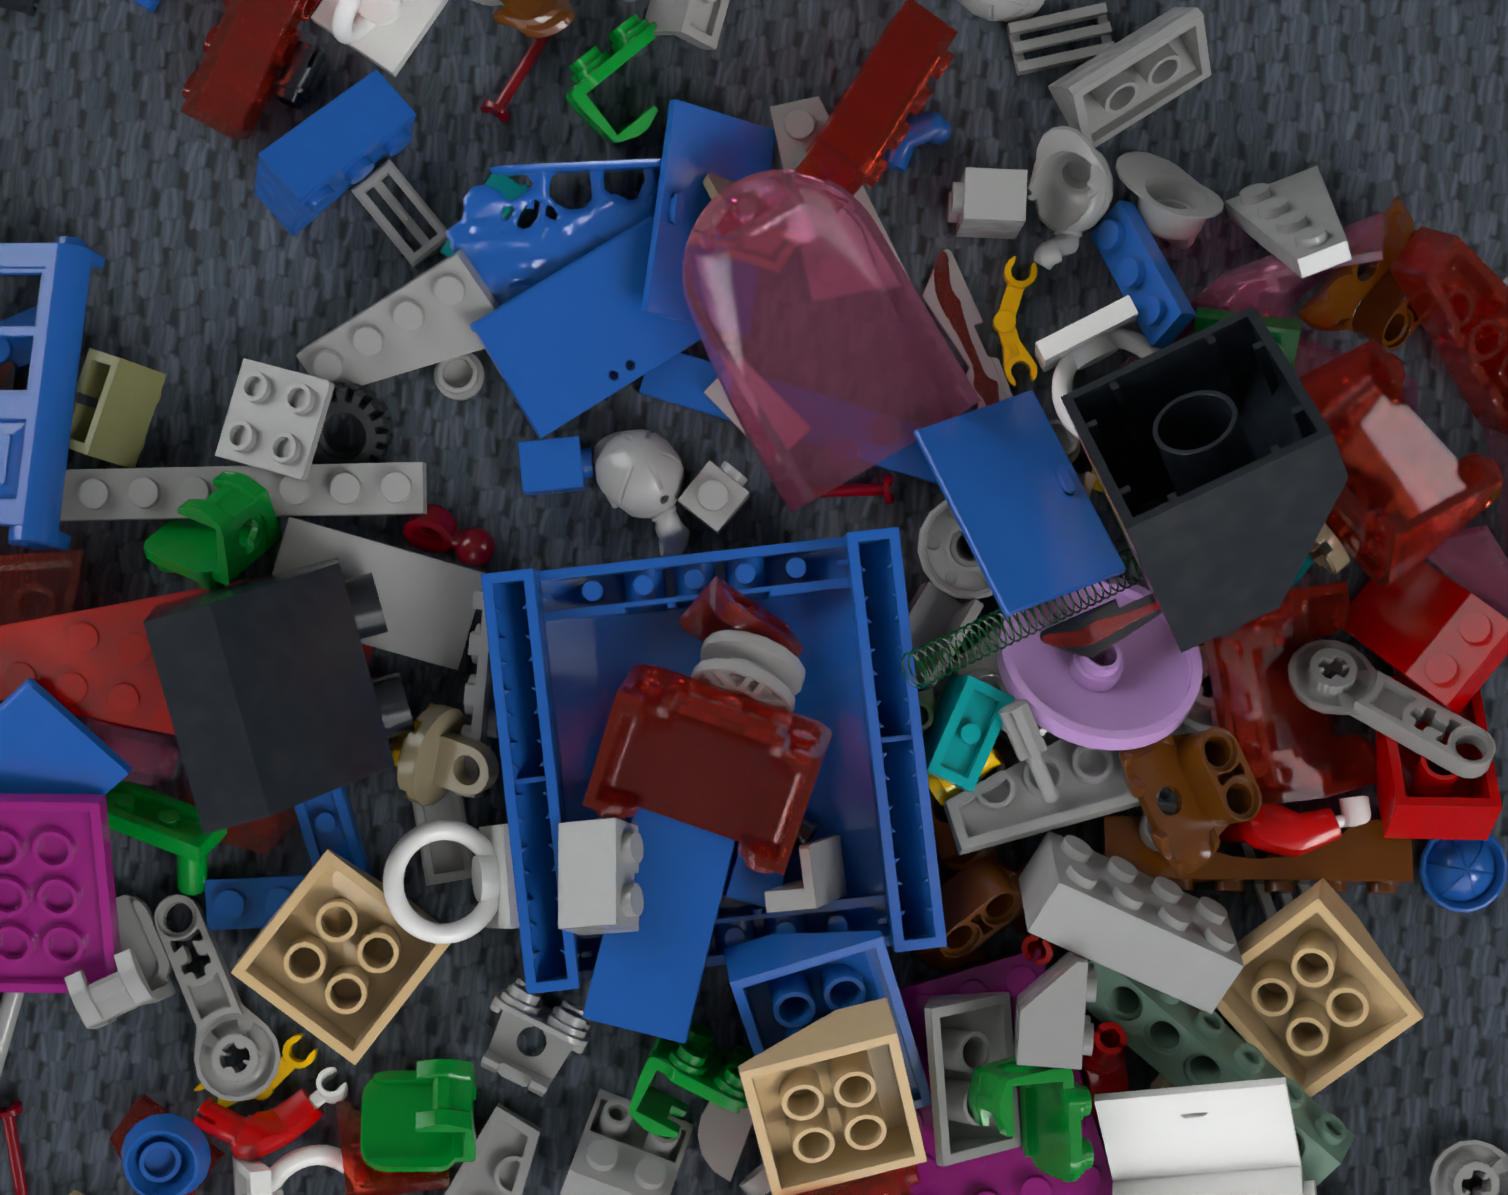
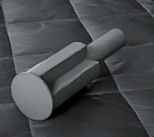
M1018 700L1005 705L998 711V714L1018 760L1023 761L1027 759L1046 803L1057 801L1059 794L1041 752L1047 750V747L1027 700Z

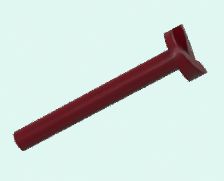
M551 36L534 39L495 102L490 100L484 101L480 107L482 113H491L504 124L508 122L511 116L505 108Z
M884 474V483L779 487V499L884 496L885 504H893L895 495L889 491V488L894 484V477L892 474Z
M20 1100L14 1101L11 1107H0V1118L3 1121L15 1195H29L15 1115L24 1111L22 1101Z

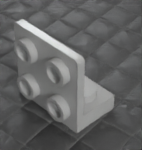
M244 358L215 456L243 466H253L292 478L306 480L333 394L334 383L326 379Z

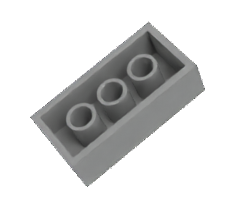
M1048 831L1018 878L1026 926L1029 933L1210 1014L1213 1013L1244 967L1228 913L1221 904L1208 897L1198 899L1183 892L1177 884L1165 877L1158 876L1154 879L1137 871L1130 862L1121 857L1112 856L1108 858L1093 851L1086 842L1075 836L1067 835L1064 838Z

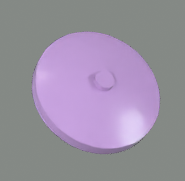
M1114 577L1109 578L1111 585L1117 589ZM1117 577L1118 582L1124 586V579ZM1101 581L1103 588L1110 593L1107 581ZM1099 583L1093 584L1097 593L1102 596V589ZM1132 585L1130 589L1118 592L1115 596H1110L1109 599H1103L1101 603L1089 606L1086 610H1081L1080 613H1074L1072 617L1115 598L1120 608L1152 592L1140 585ZM1086 587L1089 595L1095 600V594L1092 587ZM1084 588L1078 590L1082 599L1088 603ZM1074 591L1071 593V596L1075 603L1080 606V599L1077 592ZM1063 595L1066 604L1073 610L1069 595ZM1060 597L1055 598L1059 608L1063 613H1066L1062 599ZM1052 600L1048 601L1052 612L1058 617V611ZM1082 602V608L1086 607L1087 605ZM1044 603L1040 604L1043 613L1051 621L1047 606ZM1157 603L1132 613L1095 622L1087 629L1077 633L1049 635L1041 641L1040 633L1042 631H1037L1035 635H1029L1025 639L1022 638L1020 642H1014L1012 646H1006L1005 649H999L997 652L999 673L1009 695L1014 697L1013 701L1027 700L1035 721L1040 727L1068 742L1100 750H1129L1144 747L1158 742L1175 731L1190 713L1200 691L1203 673L1202 658L1198 646L1181 653L1163 614H1160L1091 660L1085 656H1079L1058 648L1085 646L1102 640L1115 631L1124 628L1127 624L1160 609ZM1034 606V613L1037 619L1043 624L1042 615L1039 609L1036 606ZM1067 608V615H1069L1072 612ZM1026 609L1025 611L1027 618L1029 619L1030 623L1036 628L1035 620L1031 612L1028 609ZM1018 612L1022 626L1028 631L1025 618ZM1060 612V618H1064L1065 615ZM1052 615V622L1057 621V619ZM1010 616L1013 627L1020 635L1017 621L1013 616ZM1004 619V627L1009 636L1013 639L1012 630L1009 624ZM1045 619V625H1049L1050 622ZM1037 622V629H1041L1043 626ZM1030 626V633L1034 632L1035 630ZM1001 629L999 636L1005 642L1004 633ZM1022 629V636H1026L1028 633ZM1014 632L1015 640H1018L1020 637ZM1007 636V644H1008V643H1011L1012 640H1010V639L1008 638V636ZM999 640V647H1003L1005 644Z

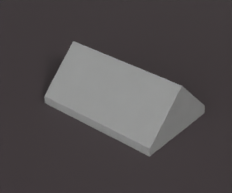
M1173 7L1048 85L1069 127L1079 130L1091 142L1092 146L1096 148L1211 76L1204 15L1198 7Z
M1010 992L930 995L924 1007L936 1165L944 1167L1021 1147L1017 1086H1013L1014 1136L1012 1137L1000 1134L992 1114H989V1126H981L975 1123L968 1105V1089L973 1070L980 1065L1014 1056Z

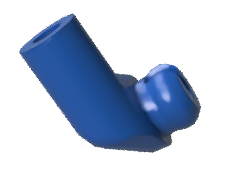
M926 111L902 122L895 132L883 160V165L900 173H905L916 146L928 141L932 144L941 145L948 140L951 134L949 121L943 119L941 113Z

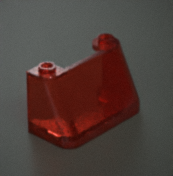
M1374 338L1299 377L1331 429L1348 475V480L1325 523L1352 557L1378 585L1382 587L1388 586L1406 576L1500 496L1503 478L1496 463L1488 457L1483 458L1474 452L1462 457L1460 461L1402 399L1403 380L1405 379L1404 367L1395 354L1387 353Z
M1347 581L1289 590L1279 609L1244 624L1231 635L1213 638L1204 642L1218 726L1233 733L1260 788L1262 805L1322 799L1377 783L1376 751L1369 740L1358 734L1336 735L1333 714H1323L1310 709L1295 696L1289 685L1288 664L1293 653L1304 644L1319 640L1320 636L1340 632L1348 624L1351 616V604Z
M637 664L631 669L617 690L583 806L595 809L596 814L604 819L618 818L625 820L626 817L635 816L641 808L738 841V853L745 859L744 863L747 867L760 873L770 874L776 872L784 875L826 755L832 731L819 721L663 667Z

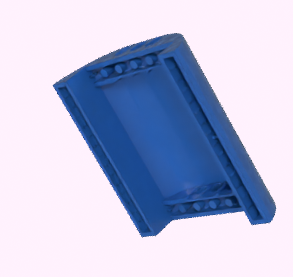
M899 527L847 532L843 537L544 571L530 568L481 574L527 994L578 989L583 981L592 980L603 934L578 935L558 929V823L618 818L628 823L632 822L659 711L671 714L673 706L688 708L703 713L701 721L719 726L722 725L723 718L725 717L711 711L697 700L690 689V677L694 667L701 662V648L705 639L713 632L723 630L747 631L767 637L786 647L798 657L806 670L802 689L794 696L795 708L791 719L782 726L770 728L753 726L751 733L760 735L761 742L739 833L748 835L750 826L761 828L758 826L759 820L752 816L756 805L767 791L770 790L776 795L782 792L785 794L784 801L814 822L816 821L820 824L819 829L810 842L827 836H840L847 896L814 909L767 913L766 907L723 895L705 967L726 965L723 949L771 934L881 931L885 946H892L894 952L947 947L918 689L909 683L904 675L901 664L902 656L904 653L910 652L913 646ZM906 655L903 661L904 669L911 682L917 686L909 671V655ZM911 655L910 666L916 678L914 657ZM766 825L764 828H761V829H764V830H768V831L777 833V832H775L774 830H772L770 827H768L767 825ZM779 834L777 843L791 849L782 885L798 879H803L799 849L795 844Z

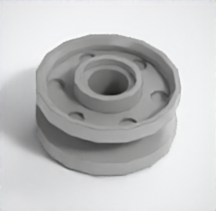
M944 500L929 512L919 532L917 551L923 571L937 588L953 597L973 600L993 595L975 557L966 554L962 549L961 537L963 533L947 501Z
M723 630L713 632L705 639L701 648V662L694 667L690 677V689L698 701L711 711L727 719L745 722L755 727L770 728L782 726L791 719L795 708L794 696L802 689L806 670L798 657L786 647L767 637L747 631Z

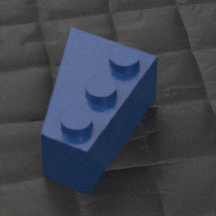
M377 69L258 154L255 195L294 237L352 185L364 179L388 154L390 156L398 154L411 142L413 138L411 133L416 113Z

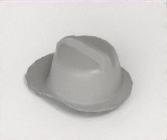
M1141 151L1126 152L1118 157L1115 166L1118 177L1130 190L1138 195V211L1151 234L1181 249H1186L1193 244L1206 219L1216 217L1223 211L1224 202L1219 195L1198 183L1171 161Z

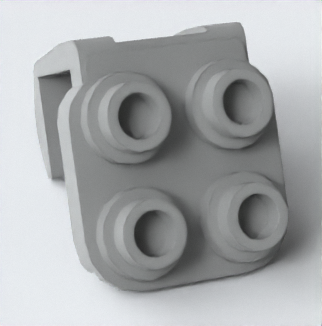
M123 895L116 897L121 952L114 955L118 972L91 984L82 970L64 978L75 1008L87 1029L97 1030L116 1021L118 1016L145 1004L159 1002L176 993L169 977L172 966L155 927L152 912L145 901L137 896Z
M518 977L516 982L508 984L506 989L501 988L490 1005V1009L496 1013H499L501 1009L503 1011L489 1049L481 1060V1067L493 1073L498 1072L502 1077L522 1087H527L529 1091L543 1097L571 1050L576 1053H583L592 1035L588 1030L591 1024L587 1021L588 1019L582 1018L584 1007L564 999L561 1006H555L551 1009L544 1005L545 1000L542 999L544 992L527 994L525 978ZM535 1026L543 1030L547 1044L542 1053L529 1056L520 1050L517 1039L523 1029Z

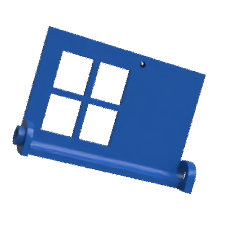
M60 236L56 238L55 243H0V275H41L35 326H0V338H33L27 390H0V526H10L7 543L27 549L70 551L71 536L59 531L90 270L91 268H104L105 258L86 247V241L75 237Z

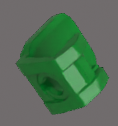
M636 13L607 35L613 43L609 47L614 53L610 55L607 50L602 53L595 45L568 67L574 74L571 80L575 85L567 90L568 92L565 94L566 101L576 114L609 144L619 143L639 136L649 128L658 112L655 105L650 108L647 107L620 130L615 132L586 95L656 38L652 31L658 27L655 21L649 23L646 18L642 21Z
M223 471L212 480L213 486L218 489L205 500L188 499L177 508L178 514L190 519H171L153 533L144 544V553L147 559L157 565L158 569L162 572H176L194 580L202 589L216 590L229 584L262 554L280 541V526L268 491L249 476L240 472Z
M695 1022L691 1023L687 1043L657 1037L641 1072L629 1106V1114L643 1129L654 1135L671 1138L678 1136L681 1125L667 1117L668 1115L684 1117L689 1105L649 1085L657 1070L673 1083L733 1113H739L741 1108H749L738 1066L755 1057L753 1051L740 1045H735L732 1051H724L714 1045V1033L707 1027Z
M1015 1055L976 1067L973 1070L968 1089V1105L975 1123L981 1126H989V1114H992L1000 1134L1007 1137L1014 1136L1013 1086H1020L1021 1140L1024 1156L1031 1157L1035 1167L1041 1172L1064 1182H1076L1080 1175L1085 1172V1169L1092 1167L1094 1162L1093 1148L1089 1139L1082 1137L1081 1120L1090 1114L1092 1099L1088 1088L1084 1084L1079 1085L1074 1081L1071 1069L1017 1065Z
M432 1059L417 1061V1071H383L375 1074L373 1079L365 1086L362 1095L360 1148L362 1158L366 1164L374 1170L382 1172H441L448 1170L455 1162L475 1161L476 1133L473 1118V1100L476 1099L477 1076L473 1063L453 1059Z

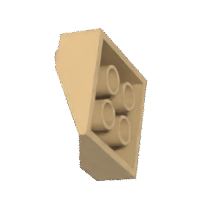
M327 849L238 959L231 974L341 1056L356 1065L450 944L426 942L405 931L396 922L388 909L384 897L383 883L332 850ZM408 900L410 906L421 917L439 923L412 901Z
M1324 878L1237 942L1244 967L1216 1007L1247 1043L1257 1047L1265 1059L1287 1078L1296 1081L1309 1097L1314 1096L1424 1017L1423 1011L1360 919Z
M887 997L835 1010L738 1066L772 1195H796L927 1162L899 1038Z

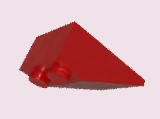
M1400 545L1396 547L1335 622L1338 627L1443 707L1457 715L1508 655V619L1470 591Z
M1389 676L1441 705L1404 676ZM1479 689L1458 715L1488 732L1481 691ZM1421 721L1420 724L1415 725L1417 729H1420L1422 731L1427 726H1431L1430 724L1424 721ZM1376 730L1377 797L1384 838L1488 839L1502 809L1493 759L1488 771L1482 776L1463 778ZM1445 732L1443 740H1440V742L1446 745L1450 734ZM1461 743L1455 746L1458 754L1465 759L1476 761L1483 758L1482 752L1475 745Z

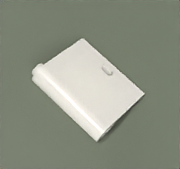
M1286 1077L1095 1094L1094 1096L1113 1180L1112 1195H1317L1315 1180L1305 1181Z

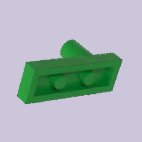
M126 779L121 780L105 794L110 829L176 854L177 889L185 895H198L205 891V880L208 879L207 855L227 834V828L204 835L196 806Z

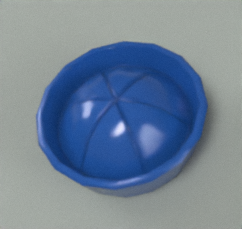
M1491 833L1487 840L1429 839L1421 854L1419 873L1425 891L1435 903L1450 911L1469 913L1487 907L1500 895L1507 881L1508 862L1503 847Z
M170 1113L151 1115L136 1123L125 1136L121 1150L124 1174L132 1188L141 1195H187L196 1190L207 1177L211 1163L209 1143L201 1129L187 1118Z

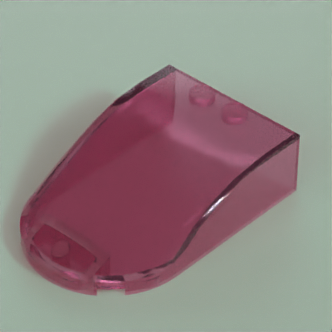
M769 170L746 176L732 183L717 194L704 208L690 232L683 256L682 281L686 303L724 392L746 436L791 513L801 509L916 441L913 435L916 429H922L959 416L981 401L877 224L865 207L844 188L828 179L822 181L811 176L798 174L797 170Z

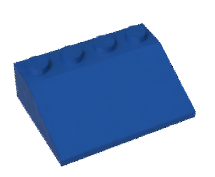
M881 931L771 934L723 949L729 982L754 1056L835 1010L887 997L899 1038L914 1107L918 1109L932 1104L930 1089Z

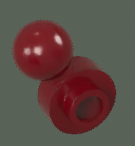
M427 504V514H409L403 528L405 538L416 548L432 553H440L452 548L455 550L458 559L470 567L485 565L491 560L495 551L494 540L488 531L479 527H470L463 531L457 529V522L444 507L437 504Z

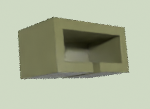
M89 348L76 386V392L97 398L99 401L96 409L74 402L69 449L127 468H135L139 455L144 448L145 437L156 405L161 398V390L167 374Z

